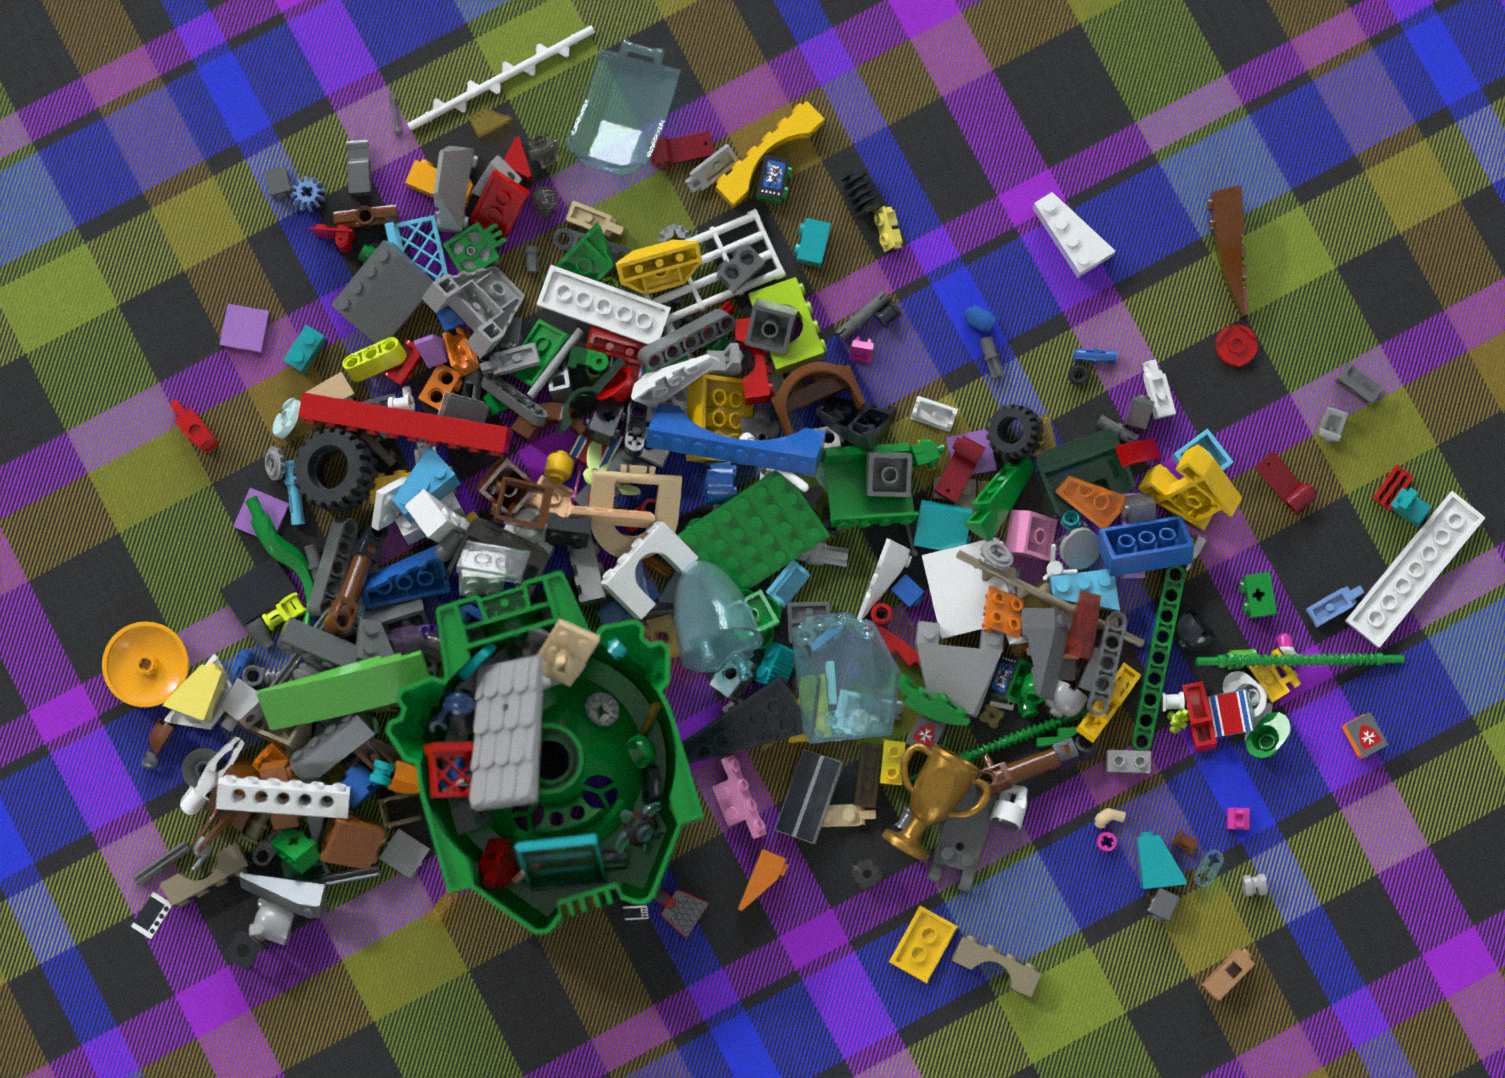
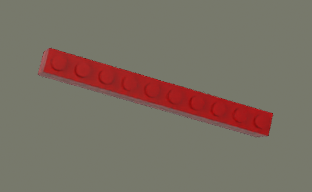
M302 392L298 415L299 418L305 419L304 423L317 425V422L321 421L325 422V427L337 428L339 424L344 425L345 430L358 432V428L366 429V434L378 435V432H385L386 437L398 439L399 435L407 436V441L419 443V438L426 439L427 444L439 446L440 442L448 443V448L459 450L460 446H467L468 451L481 453V449L489 450L488 455L500 457L502 453L508 454L513 429Z

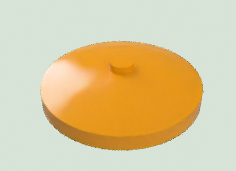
M155 622L133 623L119 630L107 644L102 659L103 676L111 692L123 702L136 707L148 708L164 704L187 679L189 672L188 652L181 638L168 627Z

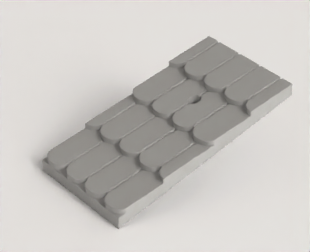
M539 655L481 666L478 669L475 693L477 706L473 728L475 740L471 764L473 775L470 791L471 808L475 811L537 802L544 659Z

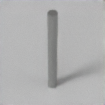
M580 328L575 330L529 390L527 395L530 398L534 399L571 351L572 346H575L584 334Z

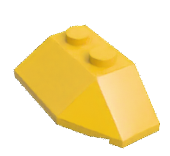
M670 240L634 250L616 263L622 285L647 295L685 284L703 261L698 241Z

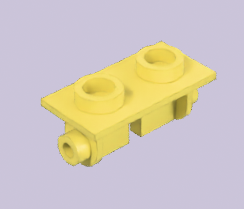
M883 206L874 213V220L878 226L880 244L883 246L884 252H887L892 248H902L901 244L903 241L900 230H892V226L898 225L895 210H892V207L885 208Z

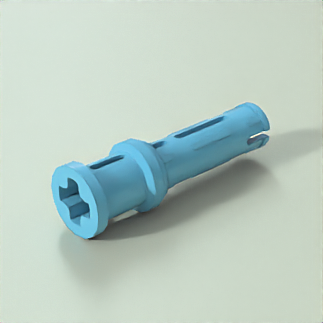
M294 460L284 461L286 478L284 484L288 489L291 525L305 524L302 496L299 493L300 488H297L294 480L297 479L293 475V468H296V463H294Z

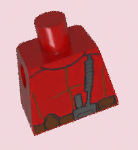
M490 838L479 861L483 875L482 885L487 889L506 888L512 882L511 878L520 872L509 838Z

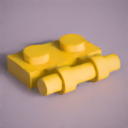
M1278 648L1271 652L1273 656L1275 654L1281 656L1282 654ZM1286 664L1284 667L1279 665L1286 675L1283 678L1278 674L1275 665L1273 667L1269 665L1267 667L1263 665L1261 667L1257 665L1252 667L1250 665L1247 668L1257 683L1266 690L1270 703L1290 692L1286 686V683L1289 681L1294 688L1301 685L1297 678L1299 676L1297 672L1293 671Z

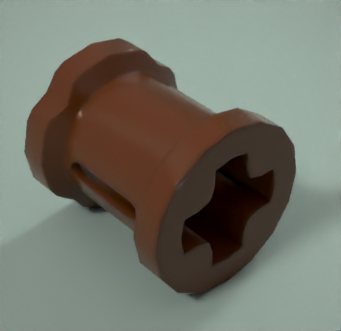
M1180 829L1171 842V846L1179 847L1186 852V855L1190 856L1199 840L1197 838L1192 839Z

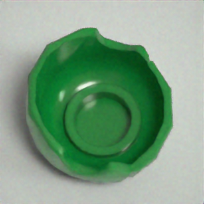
M638 734L626 742L628 753L639 769H643L653 763L655 747L650 739Z

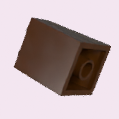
M502 454L477 482L475 487L492 503H497L498 494H495L497 481L501 482L503 476L531 483L535 482ZM506 486L501 511L512 518L533 492Z

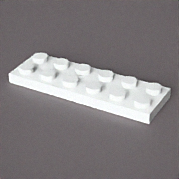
M553 265L549 268L537 301V306L646 345L660 339L671 307Z

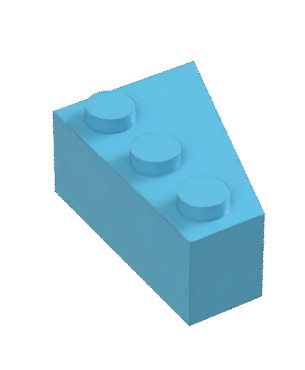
M1107 569L1055 576L1048 579L1050 594L1069 604L1075 605L1082 600L1085 602L1086 607L1111 612L1120 611L1115 576L1110 577Z

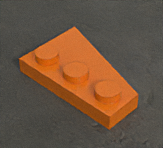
M1067 475L1055 490L1059 496L1100 529L1109 527L1122 511L1121 507L1125 500V495L1071 475Z

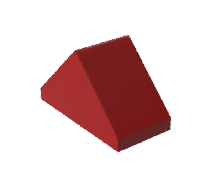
M516 137L504 161L521 178L528 182L533 181L520 137Z

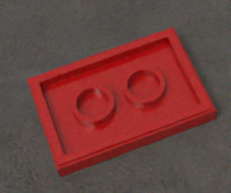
M495 169L487 181L469 218V222L472 224L480 222L484 230L497 223L499 227L492 231L493 234L499 230L503 234L496 239L500 240L504 237L507 239L531 191Z

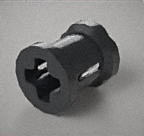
M890 301L886 308L879 313L876 312L874 315L886 329L888 324L896 317H901L902 313Z

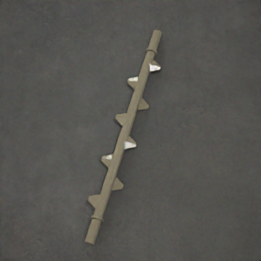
M961 550L957 552V559L974 566L975 569L982 570L983 581L986 582L992 577L999 578L1017 587V597L1020 599L1027 594H1031L1050 603L1051 608L1059 611L1064 610L1085 620L1086 631L1092 632L1097 627L1104 630L1105 621L1086 612L1084 601L1081 600L1075 605H1071L1051 595L1049 584L1046 582L1037 588L1016 578V568L1013 566L1006 571H1002L994 566L991 567V565L981 561L980 558L977 559ZM1112 617L1111 624L1115 628H1119L1118 618ZM1125 630L1124 640L1140 648L1144 645L1145 641Z

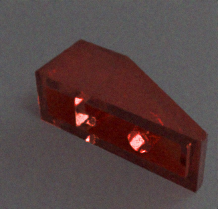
M1079 591L1064 653L1091 659L1096 638L1101 595Z

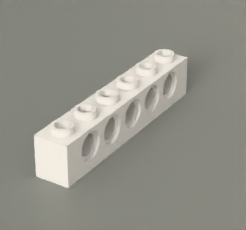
M225 775L219 777L216 809L348 819L350 787H346L345 784L341 783L324 785L322 782H312L311 784H306L299 780L280 782L279 779L270 778L266 781L258 780L256 777L240 779L233 775ZM242 789L246 794L238 796L234 791ZM264 791L267 793V796L259 797L256 792ZM285 792L289 795V798L281 799L278 794ZM302 794H308L311 797V799L308 801H304L300 798V796ZM330 796L333 800L325 802L322 800V797Z

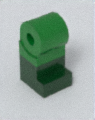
M572 346L567 367L568 370L576 371L577 366L591 368L596 373H603L607 370L609 361L602 352Z

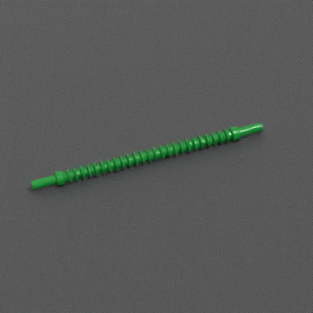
M1318 653L1316 656L1314 654L1310 656L1308 654L1304 656L1302 654L1298 656L1296 654L1292 656L1290 654H1287V656L1275 654L1273 657L1270 654L1267 657L1264 654L1261 657L1258 654L1255 657L1252 654L1249 657L1246 654L1243 657L1241 654L1238 657L1235 654L1232 657L1229 654L1227 657L1225 655L1196 657V666H1217L1218 668H1225L1226 665L1229 668L1232 665L1235 668L1238 665L1241 668L1244 665L1246 667L1250 665L1252 667L1256 665L1258 667H1261V665L1267 667V665L1273 667V665L1284 667L1285 664L1288 667L1291 664L1293 667H1296L1297 664L1299 667H1302L1303 664L1305 667H1308L1309 664L1311 667L1315 664L1317 667L1321 664L1324 667L1327 664L1328 666H1332V664L1334 666H1338V664L1340 666H1344V664L1346 666L1350 664L1352 666L1356 664L1358 666L1362 664L1367 666L1368 663L1370 666H1373V664L1383 666L1384 663L1405 662L1404 655H1383V653H1375L1374 655L1373 653L1369 655L1364 653L1363 656L1361 653H1358L1357 656L1355 653H1352L1351 656L1349 653H1346L1345 656L1343 653L1339 656L1337 653L1333 656L1331 653L1328 656L1325 653L1320 656Z
M1084 706L1080 713L1075 716H1062L1055 719L1050 717L1049 721L1045 719L1044 723L1039 722V725L1033 724L1031 728L1027 726L1026 730L1022 728V731L1019 732L1017 730L1016 734L1010 733V736L1005 735L1003 739L999 737V740L996 741L994 739L993 743L988 741L987 745L982 744L980 748L976 746L975 750L971 748L970 752L965 750V753L962 754L960 752L959 756L971 763L972 759L976 761L977 757L983 758L982 755L989 752L994 754L995 750L999 752L1000 748L1005 749V746L1011 747L1013 743L1017 745L1018 741L1022 743V740L1025 739L1027 741L1028 737L1034 738V735L1039 736L1041 732L1045 734V731L1048 730L1050 732L1051 728L1056 730L1057 726L1062 727V724L1068 725L1069 721L1073 723L1074 719L1079 721L1080 717L1083 719L1088 713L1087 706ZM920 771L908 775L911 783L916 781Z

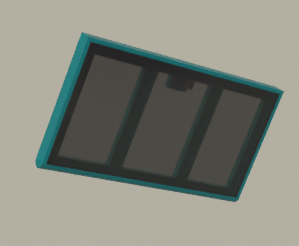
M596 834L516 844V851L531 891L607 883Z

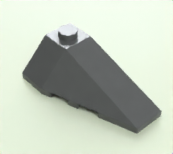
M1022 608L1021 630L1023 636H1027L1029 648L1026 651L1028 656L1031 655L1034 665L1031 672L1036 693L1038 696L1051 701L1054 700L1068 638V614L1055 608Z

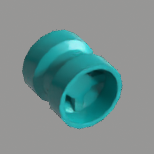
M375 759L373 765L375 769L371 773L369 780L390 786V776L394 772L396 765Z

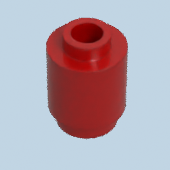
M885 603L876 604L870 612L871 621L879 626L886 625L892 618V610ZM883 612L885 617L878 619L877 613Z

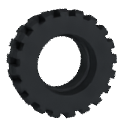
M327 428L324 432L321 430L315 432L314 438L309 436L305 440V446H300L298 450L300 454L294 460L296 468H293V475L297 477L294 483L297 488H300V495L306 498V501L310 504L328 511L347 512L353 509L352 506L359 507L362 505V499L367 500L369 498V491L371 489L374 490L376 486L374 479L378 478L379 471L375 470V467L378 466V460L373 458L375 456L373 448L369 447V443L365 439L343 429ZM343 451L348 460L346 477L337 487L328 489L324 481L325 465L334 454Z

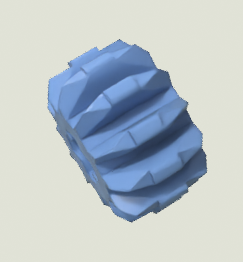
M304 176V182L297 179L298 186H291L294 193L290 194V197L295 199L293 204L295 206L300 205L301 211L308 207L309 212H312L314 205L320 209L321 206L318 202H325L326 200L322 196L326 194V190L322 189L323 183L321 181L317 182L314 176L310 181L307 176ZM308 190L312 196L308 197L305 195V192Z

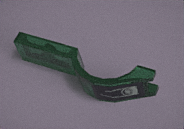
M619 357L593 387L578 388L565 399L561 406L557 432L560 435L572 424L569 417L571 400L578 396L594 398L626 363Z

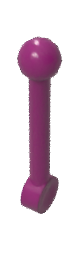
M583 465L577 467L578 474L571 497L572 503L576 502L574 498L577 496L581 475L585 471Z

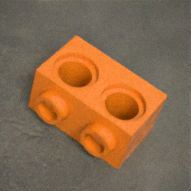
M444 364L437 365L418 398L419 401L439 412L442 400L439 403L432 402V396L436 393H441L444 396L445 391L453 394L455 391L459 392L464 383L462 381L463 377L457 371ZM451 375L453 376L452 383L448 385L443 384V377Z

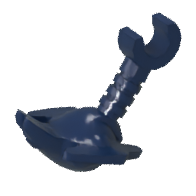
M458 690L444 691L442 695L447 696L440 713L430 719V730L435 732L436 724H440L443 729H446L445 719L450 712L465 714L471 713L472 709L476 711L477 702L470 698L471 694Z

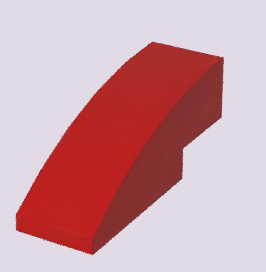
M1203 681L1182 685L1185 709L1189 713L1188 725L1195 753L1216 749L1217 740L1212 724L1213 719Z

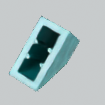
M1153 831L1141 832V837L1135 838L1141 889L1187 884L1184 875L1160 835H1154Z

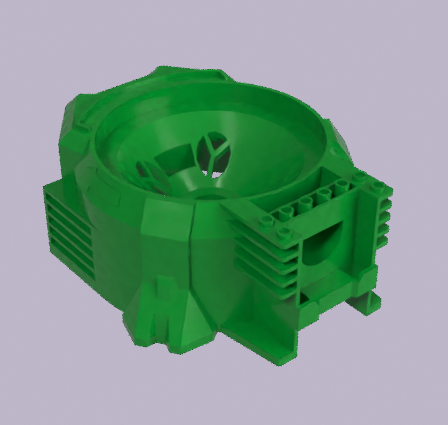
M561 571L523 581L521 587L484 598L475 595L437 607L436 614L445 678L440 679L430 676L399 689L396 701L401 706L402 711L399 718L388 722L386 733L403 760L416 764L420 796L448 893L456 894L473 889L526 929L536 934L552 933L558 930L565 919L568 918L567 905L570 915L581 914L578 901H580L582 912L592 911L591 897H594L596 908L606 907L603 894H606L608 904H616L615 890H618L621 900H626L633 904L644 905L654 901L661 889L684 825L704 820L678 728L670 706L663 694V690L670 683V647L662 640L650 643L645 639V626L636 619L602 625L595 633L600 636L599 642L586 661V666L574 680L571 687L561 683L542 690L544 696L541 708L540 745L550 741L562 744L567 749L570 757L567 771L561 777L554 780H545L538 776L537 802H534L528 811L512 813L513 806L490 809L495 824L458 835L450 810L457 808V803L468 800L470 797L431 798L429 757L425 755L424 746L432 743L474 742L475 732L472 731L456 737L448 716L445 719L446 729H443L442 725L436 724L435 732L430 730V719L440 713L447 698L442 693L454 690L464 681L458 674L490 643H493L497 648L483 664L510 643L519 644L523 648L531 628H540L547 633H551L559 619L589 631V628L573 596L571 587ZM543 583L548 601L531 606L528 587ZM477 602L484 620L470 624L468 614L462 607ZM616 638L624 645L628 651L624 654L623 658L620 656L615 658L608 651L610 647L609 641L612 642ZM514 649L508 650L509 659L517 660L519 657L518 652ZM464 689L459 690V691H463V692L469 693L467 690H464ZM602 692L611 695L619 706L617 719L607 727L597 726L596 723L590 722L588 715H585V704L588 698L595 693ZM657 701L661 704V707L648 732L647 738L652 741L655 747V759L650 765H657L659 769L660 801L658 805H644L641 793V769L631 759L626 742L631 737L638 735L653 702ZM603 703L600 705L599 708H596L597 710H599L600 716H602V714L606 712L603 710ZM436 758V767L438 769L447 764L442 758ZM594 775H604L614 781V783L600 790L584 785L585 781ZM439 781V782L437 783V784H438V793H439V792H442V788H441L440 781ZM617 787L618 795L616 801L610 807L603 793ZM582 789L598 794L606 809H596L586 804L582 795ZM541 801L544 807V818L540 825L533 829L531 814ZM575 805H580L585 810V815L581 820H574L570 815V810ZM558 811L563 814L564 821L560 826L555 827L550 824L549 816L551 813ZM633 813H648L657 821L655 837L651 842L644 843L642 846H633L624 835L625 819ZM527 816L529 831L519 828L513 818ZM596 834L600 850L626 849L627 852L626 869L605 870L607 883L537 891L529 889L526 878L518 885L511 882L506 888L487 889L482 885L483 875L479 861L490 838L510 839L520 871L522 866L516 851V844L521 842ZM589 845L534 850L527 852L528 854L543 853L544 851L547 853L589 848ZM560 858L546 859L539 867L560 865ZM587 871L535 874L536 880L593 873Z

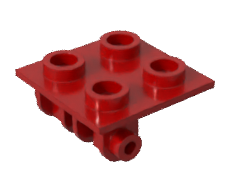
M317 224L316 227H310L315 238L335 239L337 246L343 253L350 252L352 241L357 240L354 231L348 226L340 225L337 228H329L328 225Z

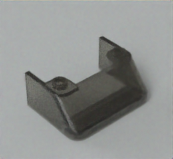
M476 518L471 521L446 571L444 579L448 581L456 563L460 564L461 553H504L505 568L518 573L514 582L515 588L522 586L523 581L541 576L548 562L549 555L543 547L485 519ZM536 585L528 587L530 597Z

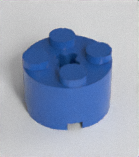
M704 462L703 467H707V473H702L703 497L708 498L704 501V504H724L736 496L737 487L733 486V478H736V465H731V462Z
M362 762L352 766L345 773L346 778L342 782H337L350 787L349 809L352 812L361 807L359 802H366L381 786L379 783L369 780L373 771Z

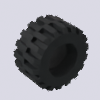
M1007 404V407H999L1000 411L995 410L992 413L994 417H989L987 421L990 422V426H986V431H989L986 438L991 441L989 443L990 447L995 448L994 451L997 454L1013 459L1027 458V455H1033L1035 453L1033 449L1038 450L1040 448L1039 441L1043 442L1044 437H1041V433H1044V428L1040 427L1043 422L1041 419H1038L1039 415L1030 408ZM1019 420L1023 426V434L1019 441L1012 444L1007 437V430L1013 421Z

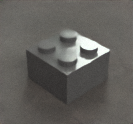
M867 451L865 494L867 496L910 497L912 454L906 452Z

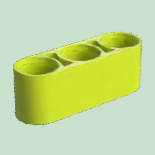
M390 337L347 356L343 361V367L353 381L360 382L403 363L407 353L395 337Z

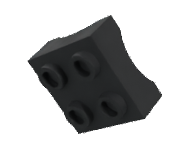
M549 512L545 543L555 547L567 545L573 549L587 548L592 518L566 519L557 513Z

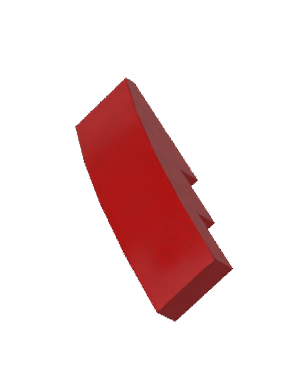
M867 619L862 621V625L887 656L895 651L907 667L915 663L920 669L917 652L903 640Z

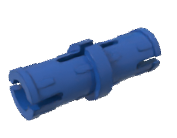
M1074 348L1073 361L1091 362L1094 365H1097V363L1116 364L1117 350Z

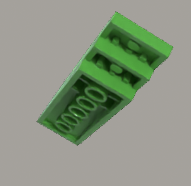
M422 651L404 656L398 653L381 658L379 655L258 690L256 695L270 730L396 703L399 689L430 677V673Z

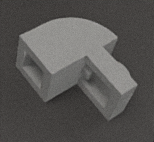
M730 343L724 351L707 350L704 354H709L720 360L719 364L705 374L731 377L742 371V352L739 351L738 343Z

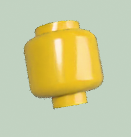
M565 451L551 453L547 458L544 473L549 481L561 484L570 479L574 461Z

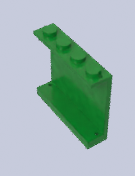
M909 443L876 445L871 451L909 453L910 449ZM859 446L825 448L822 459L831 527L846 529L850 526L859 525L860 528H866L873 524L889 526L892 523L909 525L916 521L919 514L914 512L912 491L910 497L867 496L865 494L867 451L869 450Z

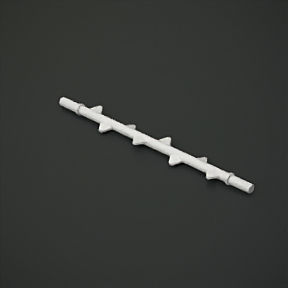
M589 26L574 35L571 34L570 37L549 48L538 44L536 55L516 66H512L506 61L503 62L501 74L480 85L471 80L468 81L467 92L447 103L437 98L434 99L432 111L425 112L426 114L407 123L410 130L412 131L429 121L432 122L433 119L453 108L458 109L462 113L466 112V101L487 90L499 94L500 83L522 71L531 76L535 75V65L556 53L568 57L569 46L577 44L580 40L594 34L593 27Z

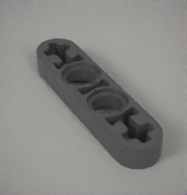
M493 373L484 374L481 386L533 425H545L548 417V412L498 375L494 376Z

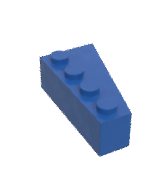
M436 546L369 574L362 590L367 609L451 592L447 564L435 555Z

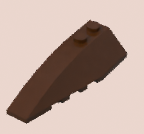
M1240 185L1212 192L1210 198H1207V210L1211 211L1212 219H1209V231H1213L1217 260L1223 280L1240 317L1246 318L1248 316L1247 285H1243V281H1246L1247 269L1245 264L1242 265L1246 254V247L1241 244L1243 234H1245Z

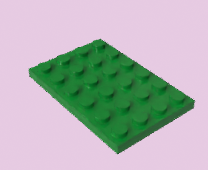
M773 470L678 533L677 536L698 556L694 563L725 606L729 603V599L736 589L749 590L828 538L830 533L800 489L778 471Z

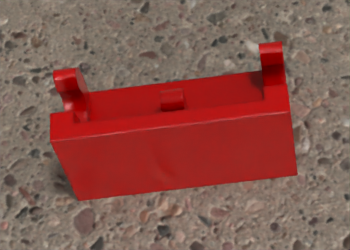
M408 339L402 346L407 353L405 361L383 373V376L401 388L404 387L423 359L415 344Z

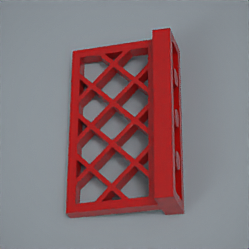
M474 742L432 743L424 746L425 755L429 757L431 798L470 797L469 791L471 790L472 782L464 773L472 764V758L469 759L468 757L473 756ZM458 757H461L467 763L462 771L454 764ZM436 758H442L447 763L442 771L436 767ZM450 767L458 774L453 782L444 775ZM460 778L469 785L464 792H461L455 786ZM442 779L449 787L445 792L438 793L437 783Z

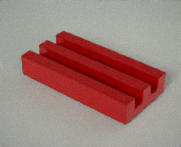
M1396 464L1372 497V500L1390 511L1392 509L1391 504L1402 488L1406 489L1414 476ZM1399 472V476L1392 484L1390 489L1387 491L1385 496L1382 498V500L1379 499L1378 497L1381 495V493L1388 485L1390 480L1393 478L1395 473ZM1406 477L1407 479L1402 484L1400 489L1397 491L1395 496L1392 498L1390 503H1385L1392 494V492L1395 490L1399 482L1402 480V478Z

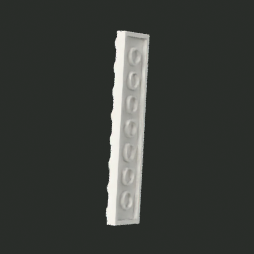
M1451 491L1347 617L1345 622L1375 647L1380 648L1485 517L1455 492Z

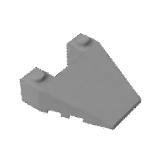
M448 145V147L439 152L433 192L434 205L439 208L435 212L438 232L459 234L468 228L469 217H466L465 213L469 176L472 174L473 168H477L478 156L475 155L472 148Z
M497 266L475 269L474 272L470 273L463 271L453 276L446 274L431 284L422 299L435 313L449 305L468 324L474 333L466 344L481 359L491 352L502 339L525 295Z
M918 621L915 647L924 686L930 694L929 697L935 691L940 695L944 693L951 698L953 705L956 707L961 706L968 711L969 715H973L1003 651L1004 633L995 629L987 633L982 628L979 649L938 645L940 623Z

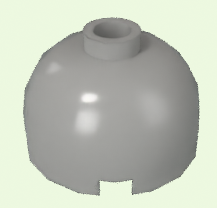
M1058 680L1054 700L1046 699L1045 704L1051 709L1049 713L1057 718L1075 716L1083 709L1088 698L1078 689L1074 691L1069 688V684Z

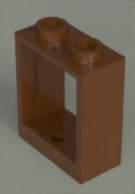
M503 476L501 482L497 481L495 494H498L497 503L493 502L490 514L494 515L493 521L543 533L554 488ZM506 486L542 495L536 523L500 515Z

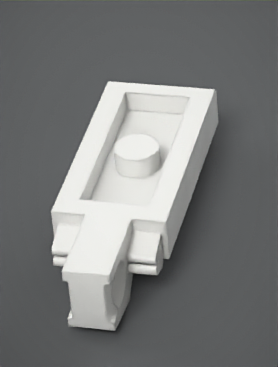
M1156 359L1143 363V378L1147 394L1151 401H1155L1152 410L1154 420L1175 415L1176 411L1166 374H1163L1158 369Z

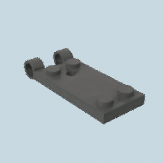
M975 784L971 785L954 811L967 810L979 801L981 795L977 793ZM999 793L990 796L986 806L967 818L947 817L945 819L927 873V879L937 882L941 874L942 865L944 864L962 870L957 889L965 892L969 891L991 821L992 809ZM958 842L962 843L964 846L963 850L958 851L956 849V844Z

